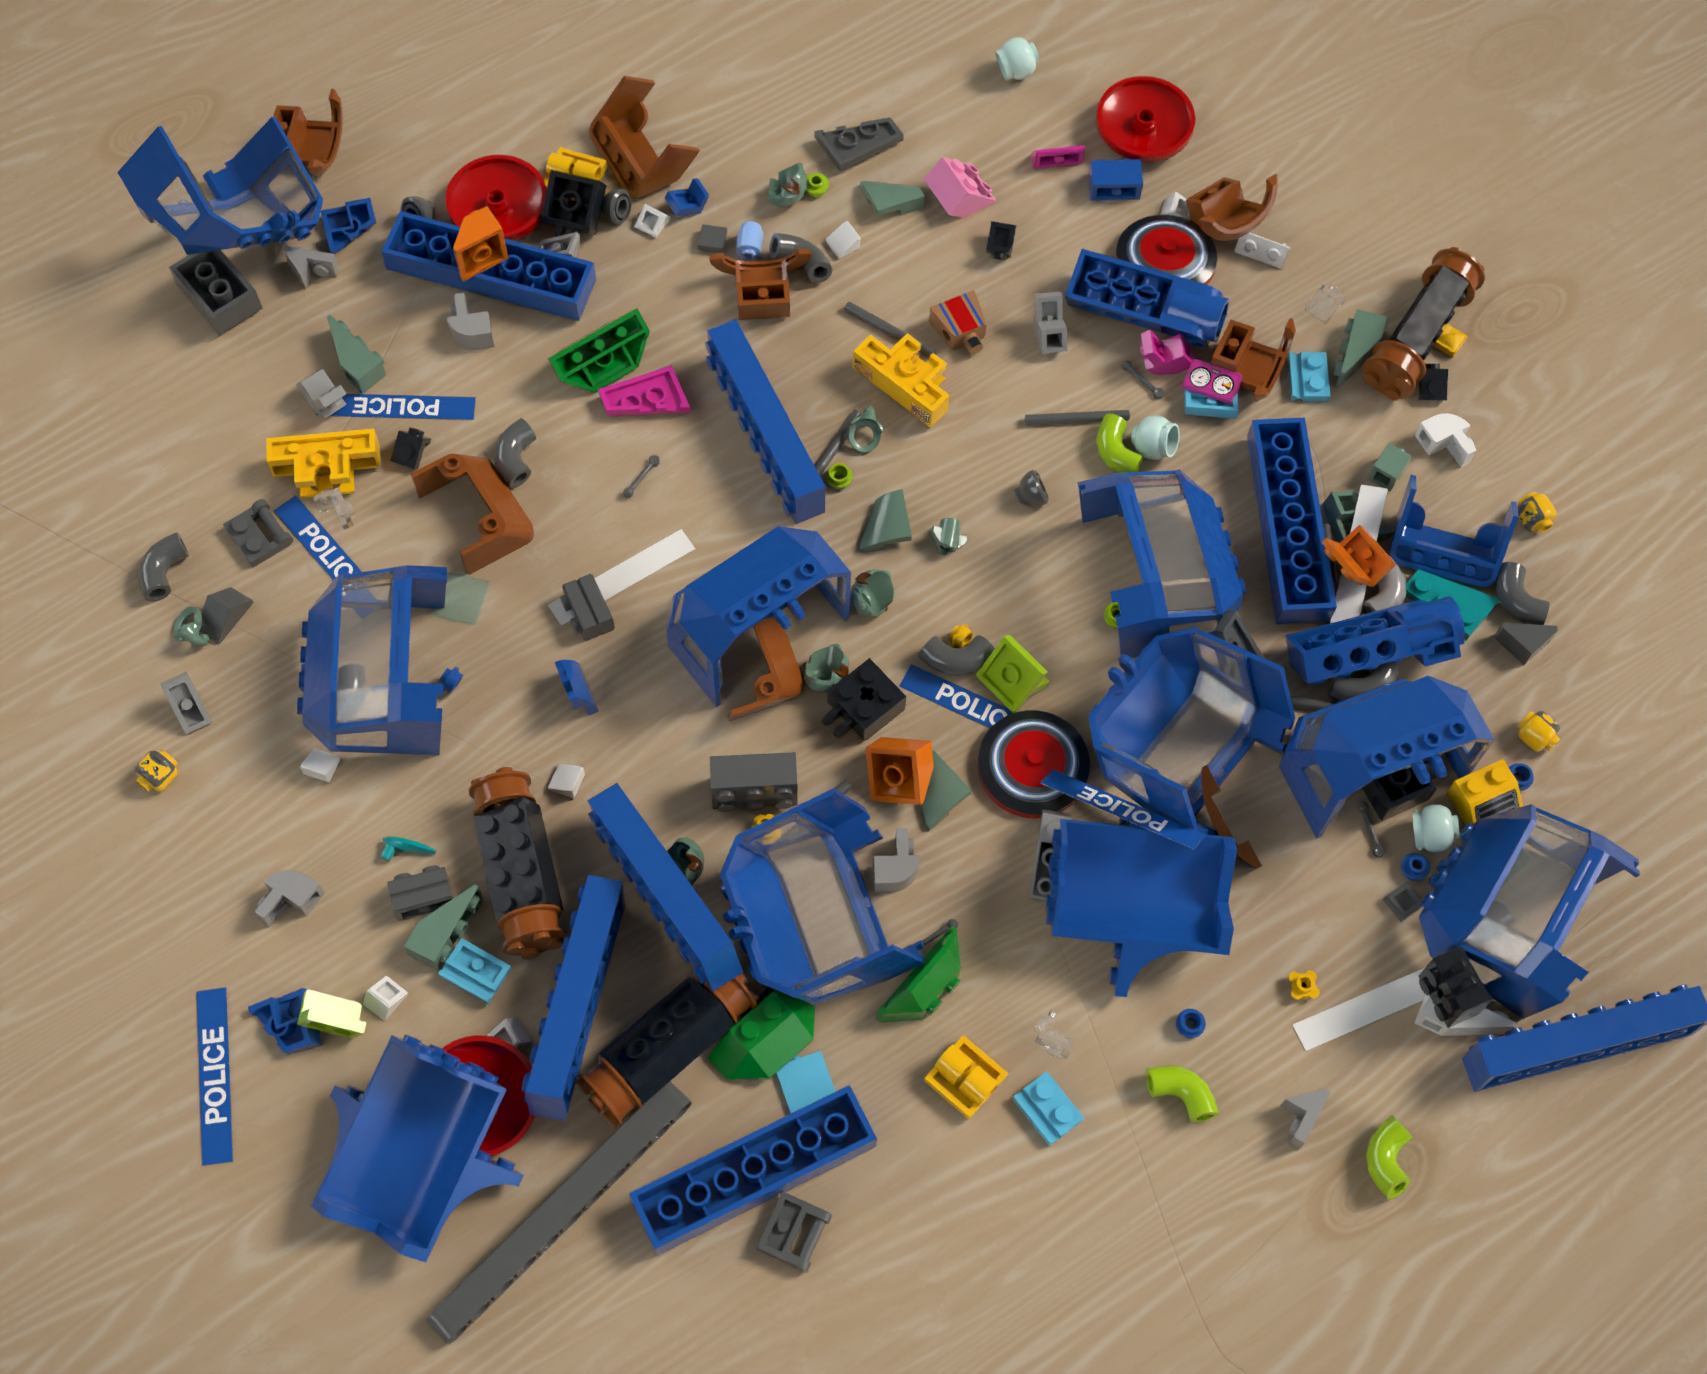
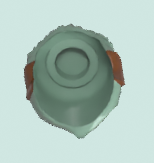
M797 163L778 172V180L770 179L767 198L771 204L779 207L789 206L799 202L807 189L806 184L808 180L806 179L802 163Z
M873 569L863 572L855 578L850 595L856 611L864 616L879 617L888 610V605L893 602L894 597L890 572Z
M840 644L829 645L814 652L809 657V663H804L803 678L810 689L820 693L827 692L848 675L849 659L842 651Z
M688 837L678 838L667 852L692 886L704 870L703 852L698 844Z

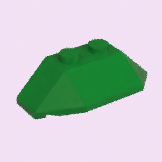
M638 308L569 344L547 359L560 382L594 393L639 367L650 330Z
M953 925L924 957V964L916 967L877 1010L876 1020L880 1023L922 1020L927 1013L932 1016L942 1004L940 998L946 991L951 994L961 981L959 979L961 965L957 929Z
M778 990L773 991L726 1033L708 1056V1060L727 1080H769L814 1040L815 1005Z

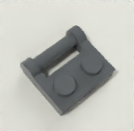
M265 499L257 500L251 508L223 524L225 530L252 568L293 543L291 535L282 529L269 511L270 506ZM259 517L263 519L275 536L274 541L269 543L254 522L255 519Z
M782 1191L757 1246V1250L807 1273L811 1265L809 1262L825 1224H829L832 1214ZM806 1215L814 1218V1221L797 1256L790 1253V1250Z

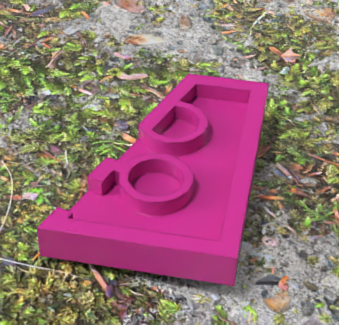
M672 365L598 389L599 397L607 416L690 413V406Z

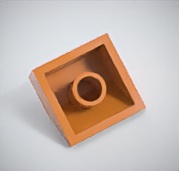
M487 206L480 210H475L463 218L453 249L460 278L462 281H465L507 260L508 254L503 229Z
M881 737L865 747L871 801L922 805L924 803L934 768L931 740Z

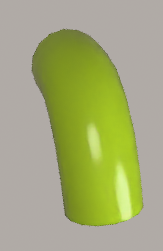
M1105 414L1096 438L1101 459L1108 468L1116 473L1138 472L1143 455L1127 449L1123 444V436L1127 430L1128 423L1118 415Z
M1170 1065L1146 1069V1082L1151 1097L1165 1095L1179 1097L1185 1103L1190 1122H1205L1219 1115L1215 1098L1208 1084L1195 1072L1181 1066Z
M1393 1115L1387 1118L1372 1135L1366 1152L1368 1173L1377 1188L1389 1200L1401 1195L1410 1184V1178L1399 1167L1396 1158L1401 1148L1413 1138Z

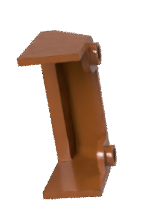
M624 75L592 121L589 134L621 187L629 193L630 197L641 198L677 182L700 151L697 147L668 144L658 157L641 131L648 120V111L643 101L655 85V82L649 79Z
M448 454L411 473V478L417 496L420 499L467 475L491 513L484 516L478 524L482 540L460 551L465 572L467 575H470L530 543L534 537V529L531 521L489 459L462 454Z
M773 616L753 626L770 673L760 676L754 683L753 692L757 701L731 710L728 715L729 721L795 699L804 689V679L786 631Z

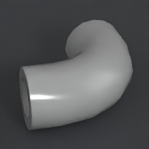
M1397 564L1377 583L1379 587L1378 594L1363 602L1362 608L1364 614L1403 604L1406 597V580Z

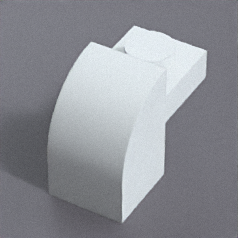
M1438 414L1421 422L1415 434V437L1429 456L1447 448L1460 467L1470 464L1477 451L1473 441L1466 436L1470 424L1454 414Z

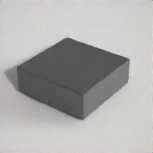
M702 224L698 250L723 253L727 228Z
M1408 882L1389 893L1383 899L1400 922L1423 908L1421 906L1423 900Z

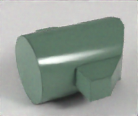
M943 518L940 521L939 527L934 525L931 528L930 534L935 540L937 550L941 555L951 554L967 543V536L960 534L961 522L957 519Z

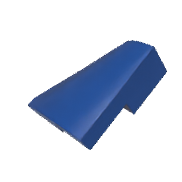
M370 198L345 202L346 206L321 210L331 254H336L376 224Z
M574 660L556 661L555 665L573 709L585 706L588 716L599 712L580 664Z
M302 988L282 997H270L248 1006L251 1015L258 1017L264 1024V1030L276 1038L277 1045L285 1054L297 1053L323 1045L319 1030L297 1025L303 995L309 989Z

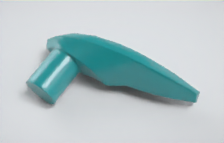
M388 836L383 838V842L386 845L380 857L391 861L396 849L424 854H436V850L416 841Z

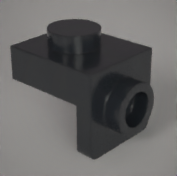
M991 221L986 253H991V258L1005 260L1006 256L1011 257L1016 225Z
M1425 364L1426 374L1419 381L1418 400H1447L1448 369H1440V364Z
M409 427L408 431L399 430L390 461L418 469L425 444H430L431 438L425 437V432L416 428Z

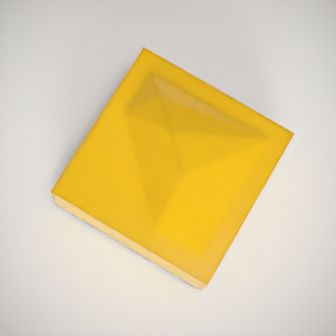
M1447 324L1442 327L1443 333L1438 340L1431 345L1453 358L1468 336Z

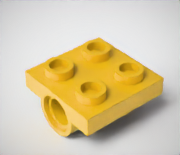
M559 147L558 152H552L547 161L546 177L544 179L546 189L551 170L601 181L607 168V161Z
M962 1035L955 1044H952L942 1054L934 1068L924 1078V1082L970 1120L1008 1077V1073L968 1038Z

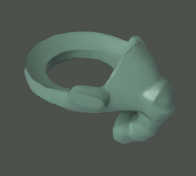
M867 406L859 417H855L850 423L848 440L850 445L859 452L872 451L880 442L883 427L877 421L874 407ZM862 425L870 427L873 432V440L867 446L858 445L854 439L855 430Z
M190 606L180 613L174 625V639L180 642L189 641L191 644L206 646L208 644L209 636L207 634L199 635L202 615L198 608ZM191 615H195L193 623L185 624Z

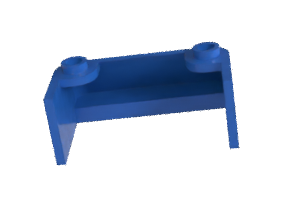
M1411 474L1394 528L1390 546V556L1400 566L1415 570L1420 569L1430 574L1479 587L1492 585L1498 576L1519 518L1517 502L1511 501L1503 525L1485 523L1478 529L1475 539L1423 525L1425 510L1421 504L1413 502L1417 485L1416 476Z

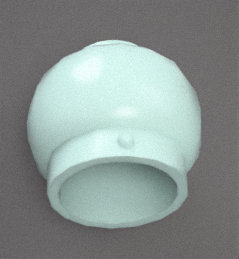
M1022 37L1011 38L1002 45V48L995 50L998 65L1007 81L1012 78L1021 80L1031 76L1036 69V62L1039 61V55L1034 43H1028Z
M1148 416L1143 418L1138 425L1134 426L1131 442L1135 445L1136 451L1143 455L1145 459L1159 460L1164 457L1170 458L1173 457L1178 448L1179 427L1176 423H1170V421L1162 416Z
M1428 805L1419 812L1418 810L1412 812L1416 849L1422 850L1425 848L1429 852H1443L1454 845V838H1460L1458 816L1451 815L1450 809L1446 806Z

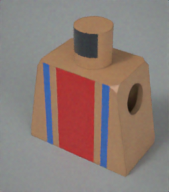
M974 290L930 307L929 323L951 349L956 350L966 346L970 354H976L983 349V344L980 340L985 337L986 321Z

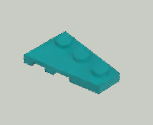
M1420 569L1406 583V596L1412 601L1425 600L1429 602L1447 596L1452 597L1457 603L1463 618L1464 639L1468 640L1500 601L1499 598Z

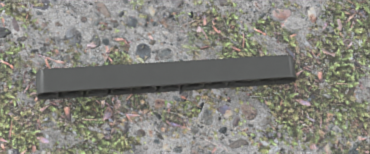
M671 1081L666 1084L430 1314L426 1322L447 1345L458 1339L684 1115L692 1102Z

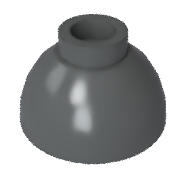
M625 189L611 190L603 198V215L610 222L618 225L625 222L631 211L630 195Z
M418 196L406 197L401 203V211L429 219H432L435 214L433 203Z
M1033 469L1023 476L1019 487L1015 488V493L1020 503L1026 502L1035 506L1048 503L1049 497L1044 483L1038 472Z

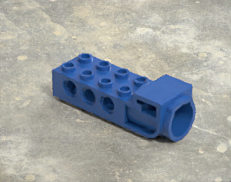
M1081 249L1065 294V299L1069 306L1164 333L1172 337L1181 334L1192 346L1205 350L1208 349L1210 341L1215 343L1218 341L1229 307V299L1223 297L1222 292L1212 286L1086 249Z
M1447 596L1429 602L1425 600L1408 602L1289 634L1285 638L1290 666L1307 684H1320L1331 677H1346L1357 670H1372L1380 664L1401 662L1406 657L1414 656L1424 666L1461 657L1460 645L1464 644L1465 630L1457 603L1452 597Z

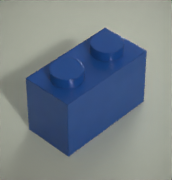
M1101 159L1091 161L1088 174L1090 200L1140 199L1143 188L1141 160Z

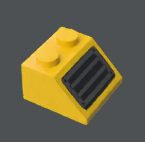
M1504 759L1455 780L1446 792L1465 825L1468 823L1474 824L1484 817L1523 807L1518 782Z

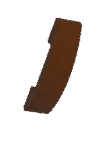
M1205 765L1201 770V786L1209 817L1219 836L1233 837L1211 797L1221 792L1210 769ZM1249 841L1240 845L1236 843V855L1255 869L1262 867Z

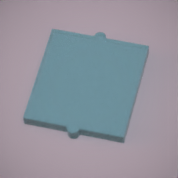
M447 572L445 607L433 608L432 615L449 618L452 622L458 620L476 624L489 581L470 577L469 574L463 576Z

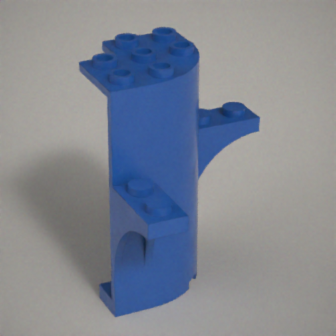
M1119 818V825L1060 819L1059 829H1054L1053 855H1050L1049 885L1051 887L1050 894H1047L1046 924L1051 925L1052 936L1114 943L1113 958L1117 959L1116 967L1110 968L1109 984L1114 985L1115 996L1127 997L1129 987L1138 972L1149 962L1160 956L1180 951L1230 955L1234 927L1228 901L1237 853L1234 837L1206 835L1196 848L1192 849L1122 818Z
M407 1034L404 1035L403 1039L391 1035L365 1092L351 1085H348L346 1089L335 1085L330 1097L336 1104L339 1116L338 1138L330 1166L311 1207L323 1217L375 1233L400 1255L426 1263L447 1218L464 1199L478 1190L493 1185L506 1184L519 1187L524 1175L514 1169L516 1164L502 1157H499L497 1161L492 1160L489 1153L479 1149L507 1090L497 1083L498 1077L484 1071V1068L474 1063L468 1062L465 1064L460 1062L459 1058L446 1053V1050L433 1044L429 1046L424 1045L419 1039Z

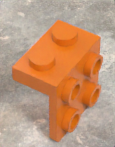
M1358 525L1340 543L1328 538L1321 541L1326 547L1323 550L1324 553L1333 562L1338 561L1343 567L1340 570L1349 581L1355 580L1359 585L1375 586L1396 566V563L1361 525Z

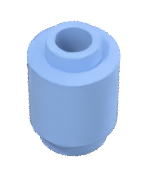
M744 222L738 230L736 254L745 261H753L761 256L763 231L761 230V225L756 222Z

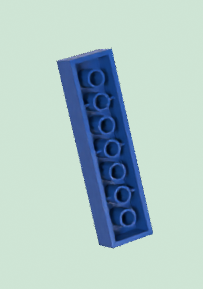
M400 211L381 251L387 270L580 321L596 282L594 262L505 239L508 254L507 260L462 281L453 249L460 227Z
M735 319L707 330L708 341L705 342V346L709 354L706 356L708 366L711 371L715 370L718 374L717 381L722 391L726 390L729 395L727 399L733 412L737 411L739 414L738 421L742 431L748 432L750 435L749 442L753 452H758L761 456L760 463L764 473H769L772 477L771 484L775 494L782 496L784 500L782 505L788 517L792 516L795 523L798 524L825 513L826 486L737 320Z
M1305 417L1252 420L1247 440L1276 624L1330 622L1337 605L1329 557L1324 553L1323 550L1326 547L1321 542L1325 539Z
M618 783L587 800L592 810L588 815L596 827L595 832L603 844H608L611 856L616 863L620 862L622 864V870L630 883L634 881L640 898L643 902L648 901L651 905L649 907L650 911L658 923L662 921L665 925L664 930L671 942H677L681 956L686 963L691 962L694 967L693 972L701 984L706 982L711 990L715 991L742 974L743 970L731 939Z
M588 875L586 885L581 884L577 898V901L580 902L578 911L573 910L571 915L570 928H573L570 937H565L562 954H565L563 964H557L554 980L557 981L555 991L550 990L546 1003L549 1012L547 1018L542 1017L539 1025L538 1035L541 1036L539 1046L534 1045L531 1052L530 1063L533 1064L531 1074H525L522 1084V1091L525 1092L524 1102L528 1103L530 1115L564 1122L566 1121L576 1085L575 1081L578 1078L625 909L623 881Z
M1687 984L1672 988L1669 994L1661 995L1660 992H1653L1643 996L1642 1001L1633 1002V999L1620 1001L1615 1004V1008L1606 1010L1605 1006H1599L1589 1010L1588 1014L1579 1017L1577 1013H1572L1561 1017L1560 1022L1553 1024L1550 1023V1020H1545L1532 1025L1533 1029L1523 1031L1522 1027L1506 1031L1505 1036L1495 1038L1494 1034L1483 1036L1477 1039V1044L1469 1047L1470 1051L1462 1058L1474 1092L1691 1036L1707 1025L1706 999L1700 986L1688 988Z
M848 1085L630 1192L629 1195L652 1247L658 1256L780 1195L782 1191L786 1192L875 1148L877 1137L851 1086Z

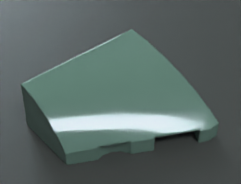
M873 181L860 182V187L868 203L871 202L877 217L894 211H899L900 215H904L924 208L925 196L916 185Z
M903 489L889 492L876 499L860 544V553L884 550L885 544L911 541L912 534Z
M1355 491L1331 492L1322 503L1338 543L1351 532L1359 496ZM1380 525L1377 541L1390 537L1393 534L1390 527L1384 529Z
M934 750L932 751L934 768L924 803L920 805L925 818V826L929 831L949 816V811L971 794L970 788Z

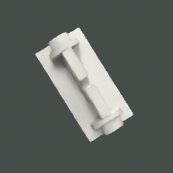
M1249 232L1239 237L1234 252L1282 269L1290 247L1286 246L1285 243L1280 244Z

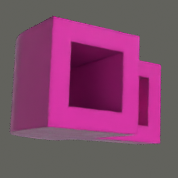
M1151 330L1141 333L1142 344L1140 345V351L1145 359V366L1148 372L1164 375L1176 374L1189 369L1194 360L1192 347L1181 334L1161 341Z

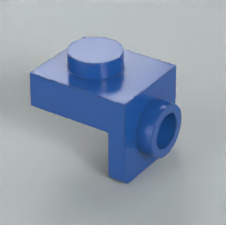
M696 178L692 180L688 189L668 191L664 199L676 216L700 214L709 198V194L700 180Z

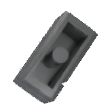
M588 574L580 577L578 580L563 584L564 595L560 596L561 603L566 612L571 610L574 617L570 619L572 627L576 634H582L584 641L591 640L600 634L603 635L615 629L613 617L593 574Z
M437 865L428 866L422 870V873L415 875L410 873L398 874L394 877V880L387 882L393 911L398 921L434 912L453 899L445 867L439 868Z

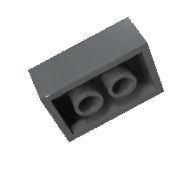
M221 250L191 254L169 267L176 285L219 336L262 309L256 290Z
M796 752L710 756L713 809L729 812L735 810V808L760 810L767 806H775L778 809H787L792 807V805H798Z

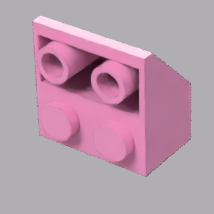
M942 157L923 178L946 212L952 216L964 218L992 205L996 201L991 194V187L980 179L978 169L971 163L966 164L957 159L952 160Z

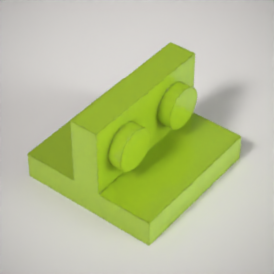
M1010 634L1001 639L975 675L1013 713L1021 709L1030 695L1044 690L1050 683L1045 677L1048 671Z

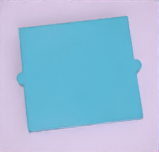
M821 1051L801 1058L796 1056L795 1060L788 1062L776 1073L790 1114L835 1092Z

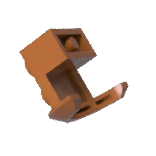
M332 88L328 98L331 106L332 122L306 120L301 107L277 105L273 115L278 120L303 165L308 167L309 172L314 176H321L329 169L335 160L340 145L343 126L342 104L338 94Z
M1277 174L1266 179V192L1261 204L1244 199L1240 181L1223 177L1186 199L1191 221L1199 225L1208 236L1216 240H1234L1248 234L1261 224L1274 205L1278 190Z
M797 248L788 256L767 261H741L727 257L723 253H716L711 255L709 260L715 269L723 273L736 275L739 320L790 317L787 272L806 264L811 258L812 252L805 248Z
M1289 318L1278 350L1254 342L1255 327L1230 320L1214 352L1211 364L1241 374L1240 387L1254 392V402H1259L1268 397L1284 366L1295 336L1296 329L1292 318Z

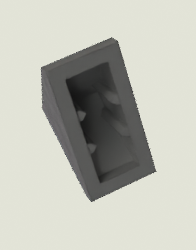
M232 587L207 595L201 614L202 625L199 632L207 634L210 639L220 644L254 603L253 600Z
M1502 623L1495 634V639L1525 665L1552 640L1558 628L1552 625Z

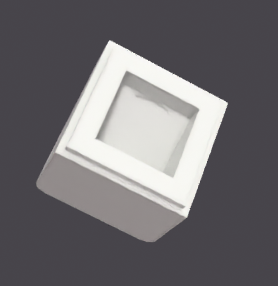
M1175 192L1164 200L1160 215H1172L1191 221L1185 197Z
M644 204L634 227L657 238L671 217Z
M848 221L841 224L825 239V242L838 259L860 249V237Z
M314 748L302 762L300 769L304 775L330 783L341 757Z
M558 764L548 790L574 799L585 776L584 768L575 765Z
M385 976L366 991L363 1004L379 1018L385 1020L407 997L408 992L388 976Z
M506 1018L486 1035L505 1040L519 1050L532 1041L518 1018Z

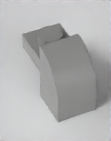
M1061 292L1035 294L1034 329L1041 353L1066 352L1067 326L1063 321Z
M454 294L455 305H451L452 316L447 317L453 340L458 345L472 350L494 347L488 311L469 314L465 294Z
M323 369L317 370L296 384L308 404L324 419L347 405L342 398L346 395V392L341 385L334 386Z
M896 828V856H874V893L898 892L910 886L915 880L919 870L920 855H914L913 838H908L907 828Z
M293 870L281 871L270 876L264 882L270 893L264 895L259 900L255 913L260 921L270 927L288 904L307 916L325 893L317 882L305 874Z

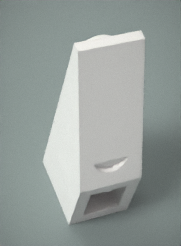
M1425 995L1414 1022L1441 1036L1505 1035L1506 1031L1513 1029L1517 1024L1510 1020L1509 1016L1505 1013L1490 1011L1484 1008L1478 1015L1447 1028L1444 1021H1440L1434 1011L1435 1005L1429 995Z

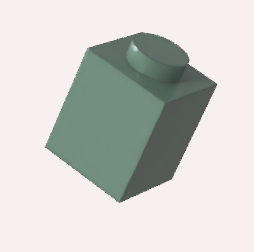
M1389 443L1374 464L1368 479L1391 492L1406 470L1412 456L1402 448L1395 447Z

